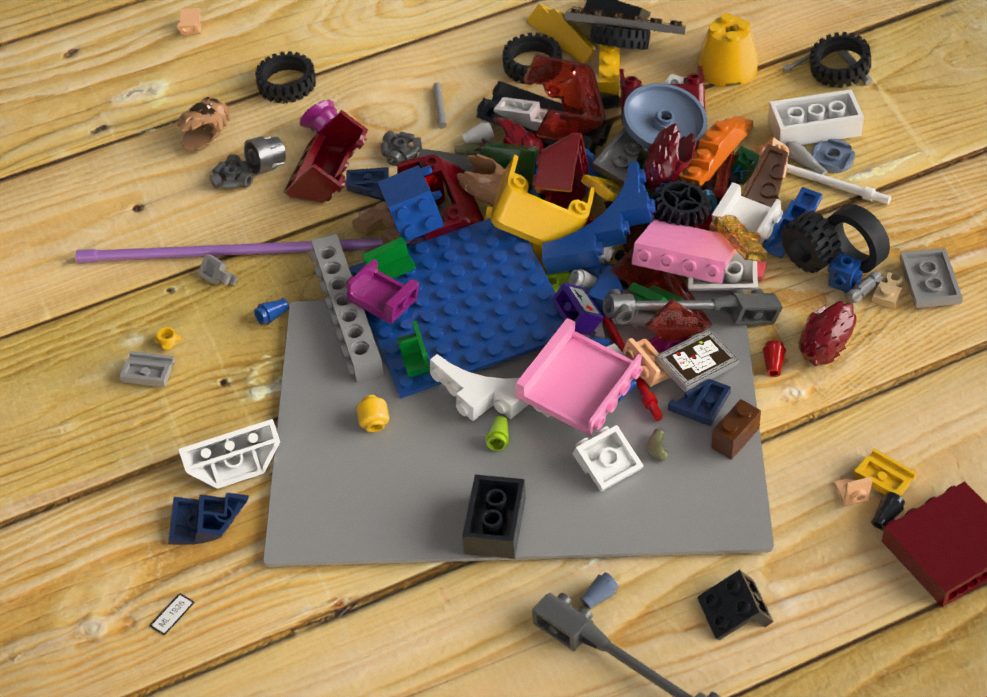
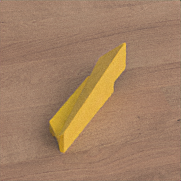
M539 3L528 17L527 23L542 34L548 35V38L553 37L554 41L557 40L561 48L580 62L587 63L595 53L596 46L590 42V39L573 21L565 20L566 13L555 8L550 9Z

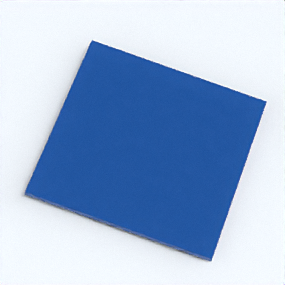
M491 218L407 247L410 257L416 264V269L394 280L404 285L411 279L419 282L418 298L392 324L364 309L400 399L442 384L435 381L430 372L408 378L397 338L414 333L413 321H417L429 364L430 359L438 354L452 365L471 373L544 348L564 323V319L551 301L555 291L529 241L498 229L492 224ZM364 262L349 267L352 277L360 272Z

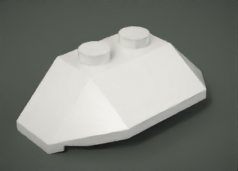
M273 419L180 448L179 453L187 474L219 489L264 474L280 440Z

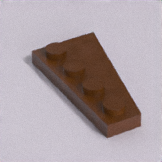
M767 144L741 196L772 207L776 199L779 198L788 152Z

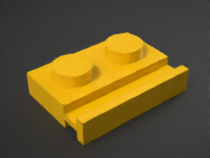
M874 448L872 453L854 470L853 477L858 480L870 477L872 480L871 488L883 495H886L887 492H894L901 496L910 486V483L916 479L917 473Z

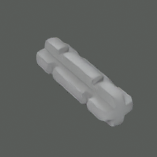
M880 272L870 273L853 290L851 289L846 294L849 302L857 303L862 299V296L864 297L883 280Z

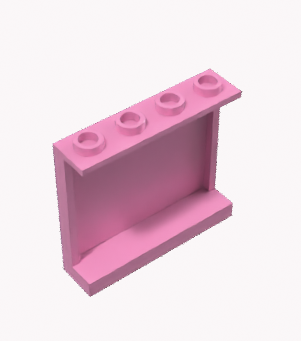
M654 219L636 240L631 264L722 284L725 268L736 251L740 249L741 238L684 225L678 226L675 223L668 224L666 221Z
M567 318L516 382V398L591 437L596 429H601L608 412L612 413L615 410L619 397L626 395L631 381L640 376L643 369L640 366L642 355L638 354L633 361L576 332L575 322Z

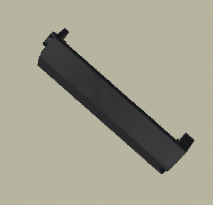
M498 81L497 85L493 88L492 100L483 98L482 102L479 103L476 116L479 119L500 126L494 121V117H504L496 114L494 108L503 97L539 102L540 109L559 111L560 118L578 120L580 128L576 133H582L585 148L594 156L596 155L594 150L606 143L613 125L612 121ZM524 127L528 132H532L537 139L540 138L543 143L549 145L562 139Z

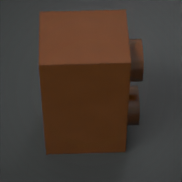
M740 399L712 430L711 448L732 460L759 430L761 410Z

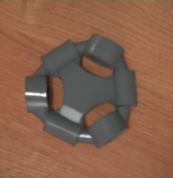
M387 131L383 136V142L380 144L382 156L386 157L387 162L392 166H397L401 161H409L416 157L422 149L421 138L414 137V134L406 132L395 134L393 131ZM409 142H413V149L408 147Z
M234 154L229 155L226 161L219 162L212 170L213 174L210 175L214 188L237 189L238 186L242 185L249 187L253 181L252 168L246 161H241L240 157ZM220 175H223L226 181L222 182Z

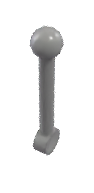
M810 54L790 65H784L783 72H790L791 68L809 59Z

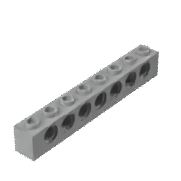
M333 234L311 240L313 248L309 250L312 263H317L314 265L317 278H322V280H319L322 293H327V296H324L327 308H332V312H330L332 324H337L338 328H335L338 341H343L344 343L341 344L344 358H349V361H346L349 374H354L357 383L384 376L382 360L364 309L346 299V283L352 275L338 235Z

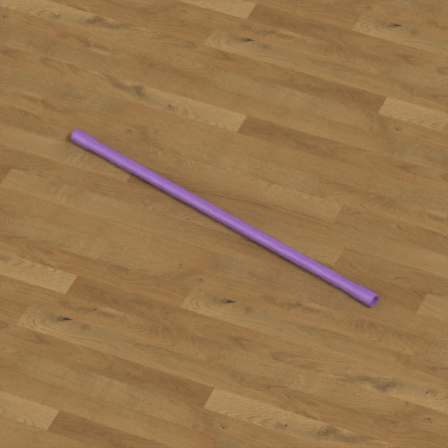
M421 235L412 239L406 245L409 247L423 242L425 237ZM382 238L339 240L343 251L371 250L385 244L382 242ZM311 241L114 250L88 249L76 250L77 263H90L112 260L205 257L206 254L230 256L309 252L313 248Z

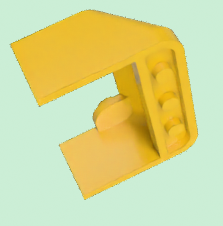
M514 155L500 179L491 213L492 224L498 229L539 246H542V243L560 239L583 228L590 214L595 188L591 187L582 201L573 200L567 209L528 193V181L523 176L515 173L519 156Z

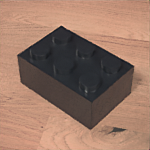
M475 474L462 535L464 554L515 559L526 500L525 479Z

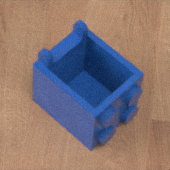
M418 165L378 182L398 233L405 242L444 226L435 200L442 197L441 191L431 192L424 178L425 175L432 172L431 166L419 168Z

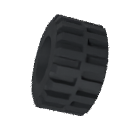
M805 211L781 230V243L785 253L798 268H802L805 272H819L841 253V241L834 226L830 224L827 218H824L819 213L816 214L815 211Z

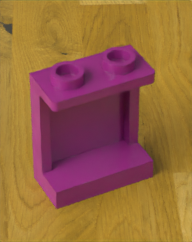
M373 259L369 264H365L357 275L347 281L346 299L392 324L417 300L419 282L411 279L404 285L378 271V261Z

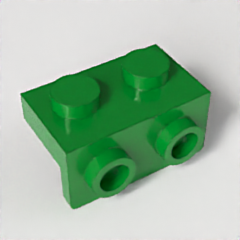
M633 282L628 288L633 294L635 301L683 300L681 297L655 285L648 289ZM678 310L651 311L672 319Z

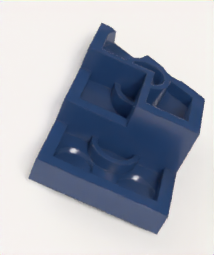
M226 492L225 498L200 495L199 500L174 497L168 544H200L222 538L247 503L249 495Z

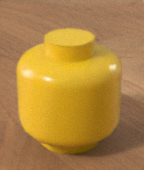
M368 395L357 404L356 413L361 428L366 429L367 432H378L385 428V425L389 422V413L384 399L375 395Z

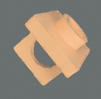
M180 9L181 24H177V28L181 35L201 34L200 9Z
M850 477L834 482L845 507L869 501L872 485L870 477L859 480Z

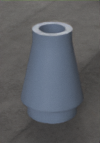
M607 572L602 575L598 574L585 594L580 597V600L586 608L591 610L594 606L615 595V591L619 586Z

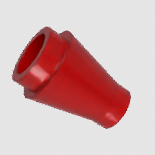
M768 341L763 348L767 369L766 374L770 377L781 375V368L786 354V348L781 341Z

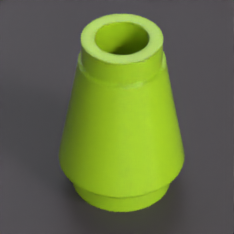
M498 416L494 419L485 437L487 446L492 451H502L509 445L508 420L503 416Z

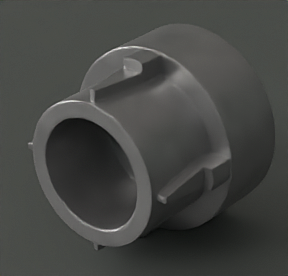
M263 136L248 139L244 143L245 159L254 174L268 172L276 169L277 166L285 164L286 152L279 137L270 136L263 138Z

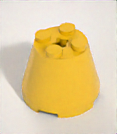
M723 13L721 17L711 22L697 58V67L702 66L705 81L713 85L725 87L726 84L734 83L743 85L754 78L758 70V57L749 21L735 17L730 13Z

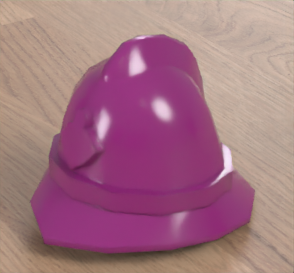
M324 100L314 104L300 118V126L319 132L338 114L337 109L334 107V101Z

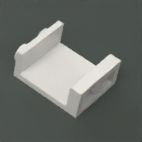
M732 182L713 212L712 221L750 234L752 236V243L761 246L765 239L768 240L770 238L775 222L778 223L781 220L783 214L781 200L776 199L772 207L742 197L740 185Z

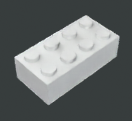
M852 89L771 101L769 104L768 122L775 139L785 145L790 141H796L801 145L821 141L825 142L828 139H844L862 135L864 116Z

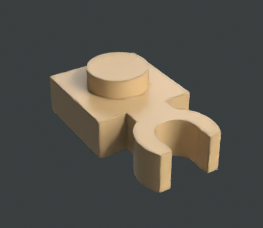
M889 272L886 276V282L880 281L872 296V303L894 310L902 293L901 287L903 286L904 276L901 275L899 280H893L892 272Z

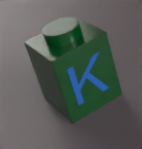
M740 146L728 161L726 173L729 171L733 172L732 176L736 174L740 183L744 185L758 164L760 155Z

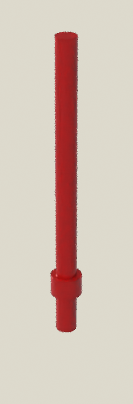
M604 316L602 322L613 343L623 352L625 344L612 319ZM639 376L635 380L642 396L641 401L645 408L649 409L654 420L660 421L663 419V414L657 405L658 400L655 394L650 392L644 379Z

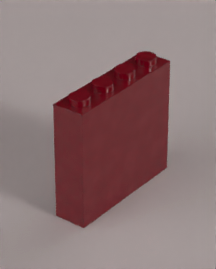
M965 481L957 486L949 487L945 493L938 497H931L924 505L917 509H910L901 518L893 519L884 526L882 543L942 607L987 581V503Z

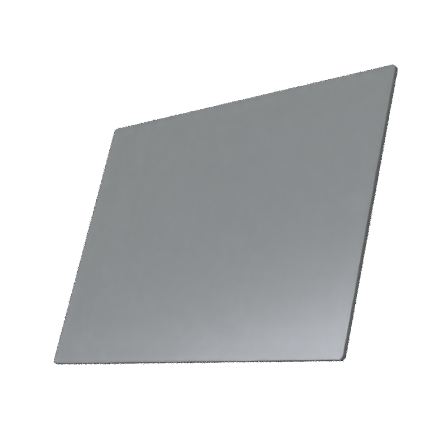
M688 287L662 288L681 297L683 300H711L730 295L733 291H688ZM628 289L623 290V294H632ZM325 300L293 301L290 303L277 434L280 443L274 453L264 551L265 566L285 567L764 553L773 551L774 541L760 428L732 460L711 448L712 430L740 399L757 408L747 324H734L729 314L712 310H678L672 319L661 314L660 328L646 326L634 328L632 325H615L624 344L630 338H633L635 342L645 338L649 341L674 324L679 325L691 337L710 329L740 361L738 366L712 379L731 386V393L711 427L668 410L670 401L674 400L676 402L685 397V392L672 378L651 387L646 383L650 392H653L658 400L657 405L663 414V419L660 421H655L649 409L645 408L637 387L627 394L617 404L615 410L612 413L608 412L605 416L606 419L601 429L606 426L610 429L617 425L643 464V468L600 492L590 474L584 473L572 454L576 448L575 445L584 438L590 440L596 437L595 434L599 431L598 429L590 437L552 416L546 417L542 412H537L530 404L511 420L506 415L500 414L493 405L476 420L472 421L467 416L459 413L456 408V396L451 395L443 384L400 399L373 332L372 335L382 360L384 376L357 383L354 374H349L346 361H349V358H344L341 344L344 343L343 341H338L335 328H338L337 324H332L330 316L332 308H327ZM641 310L643 313H654L651 310ZM602 322L605 339H610V345L614 343ZM543 348L474 372V374L504 379L520 378ZM368 395H375L384 399L387 403L389 422L383 430L378 432H367L358 423L356 406ZM498 416H503L508 420L509 445L502 451H492L488 448L485 437L494 419ZM655 429H660L665 433L662 445L668 451V457L663 462L652 458L646 450L647 442ZM475 474L525 479L526 500L515 559L464 554L462 535Z

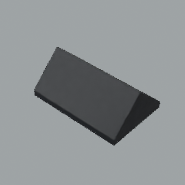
M587 0L584 7L586 11L600 9L604 10L603 13L606 14L616 11L623 12V16L630 17V15L642 16V19H648L651 15V12L641 7L619 0Z

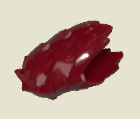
M494 117V121L503 128L506 134L503 138V143L539 147L538 154L541 155L544 149L540 138L537 139L532 132H528L519 123H515L508 118ZM482 138L483 144L486 145L489 141Z
M676 123L668 127L665 126L660 130L649 148L647 159L643 165L646 175V182L643 185L646 189L654 192L656 187L660 186V183H666L667 180L674 182L685 171L693 159L696 148L693 133H690L687 137L683 136L680 138V131H677Z
M838 301L827 309L825 306L819 308L807 318L798 342V348L803 357L814 366L832 363L835 361L834 358L840 356L839 352L846 349L845 344L851 337L856 324L853 304H843V301Z

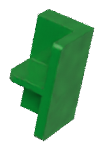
M417 321L412 322L414 333L397 338L408 378L430 372L427 352Z

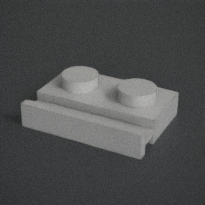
M129 352L130 356L126 359L119 375L121 382L166 387L172 372V366L175 365L174 356Z

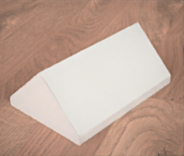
M738 249L725 268L722 284L688 277V291L735 290L738 288L742 290H758L757 249Z

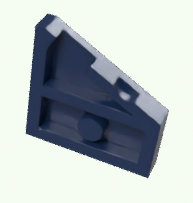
M389 167L346 170L347 191L385 201L378 182L389 178Z
M707 379L700 383L698 387L685 392V397L676 402L674 400L670 401L668 410L711 427L731 393V386Z

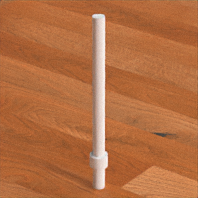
M787 164L786 173L862 196V199L868 201L875 200L885 204L890 203L891 196L876 192L874 188L867 186L863 188Z

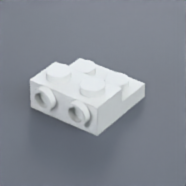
M617 425L610 429L608 426L602 428L595 434L596 437L590 440L588 438L582 439L575 445L576 448L572 453L584 473L590 474L600 492L643 468V464Z

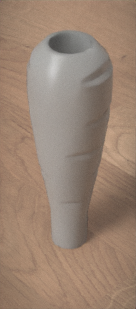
M790 141L786 144V147L789 149L788 157L818 174H827L828 171L801 144L796 141Z

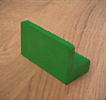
M403 237L362 254L364 265L369 264L375 259L378 261V271L393 279L416 269V264L408 253Z

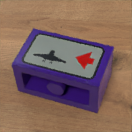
M563 283L551 299L564 321L568 318L575 322L576 332L591 335L604 319L583 287Z

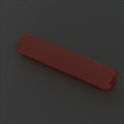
M734 150L718 169L714 186V196L716 198H723L726 193Z

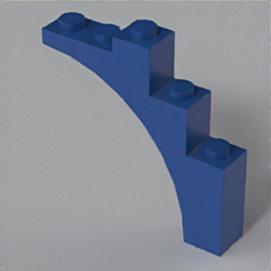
M638 161L629 162L624 186L615 201L603 214L572 234L542 243V261L548 274L601 265V255H604L603 248L626 244L627 234H630L629 226L653 222L652 213L656 212L654 199L649 198L648 192L643 185V182H646V175L644 169H640Z

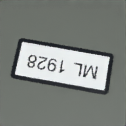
M179 593L150 624V627L165 635L190 609L194 601Z

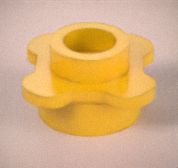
M171 327L160 329L157 336L154 337V342L160 344L163 350H169L175 343L181 341V336L179 334L176 335L175 330Z

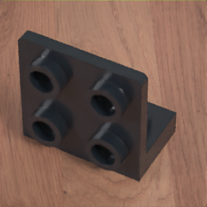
M740 569L698 596V601L715 638L718 640L723 639L750 621H757L764 627L774 622L754 580Z

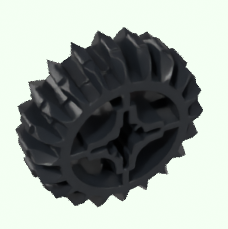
M676 178L674 182L667 180L666 183H660V186L656 187L651 199H654L656 207L654 218L666 221L668 224L675 223L678 226L701 227L703 222H706L711 210L710 197L707 196V191L702 190L701 186H695L694 181L688 183L685 179L684 181H679Z

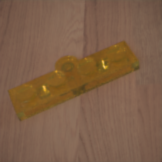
M726 214L724 217H715L714 225L744 260L767 261L768 252L762 247L759 234L749 232L736 216Z

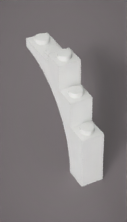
M438 354L430 359V374L432 378L437 382H441L447 387L451 395L456 396L457 410L461 415L467 416L472 421L476 420L493 405L500 414L506 415L510 420L529 405L516 398V382L519 378L485 377L467 372L452 365ZM533 406L537 412H542L546 417L551 416Z

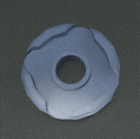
M828 139V142L824 143L823 141L818 142L812 151V156L828 173H842L849 170L855 160V152L852 150V146L838 139Z

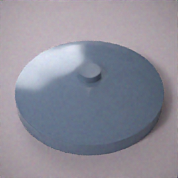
M664 83L647 84L635 89L627 97L622 112V120L626 131L637 143L647 149L653 144L661 129L674 123L677 124V131H680V138L683 136L687 137L690 133H693L697 146L699 140L706 132L708 123L705 109L696 97L680 87Z

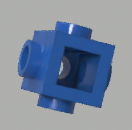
M840 253L837 259H833L829 264L828 272L830 276L828 285L848 293L862 278V261Z

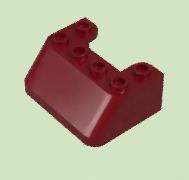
M341 110L310 140L283 193L290 198L323 203L325 200L327 202L330 201L335 191L340 192L345 186V175L342 173L349 165L347 160L352 157L356 148L361 149L367 140L365 136L368 129Z
M582 133L567 135L542 150L541 155L538 154L536 158L538 173L533 176L532 187L536 189L537 193H542L544 190L546 201L565 209L568 208L573 200L582 201L585 196L586 185L581 180L584 174L588 175V161Z

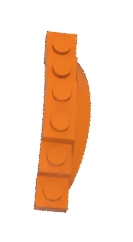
M734 116L730 119L725 118L724 121H716L699 140V148L693 154V159L689 163L688 168L680 175V181H684V179L688 183L694 181L695 186H702L706 181H709L736 146L744 138H747L748 133L753 128V120L746 119L743 116Z

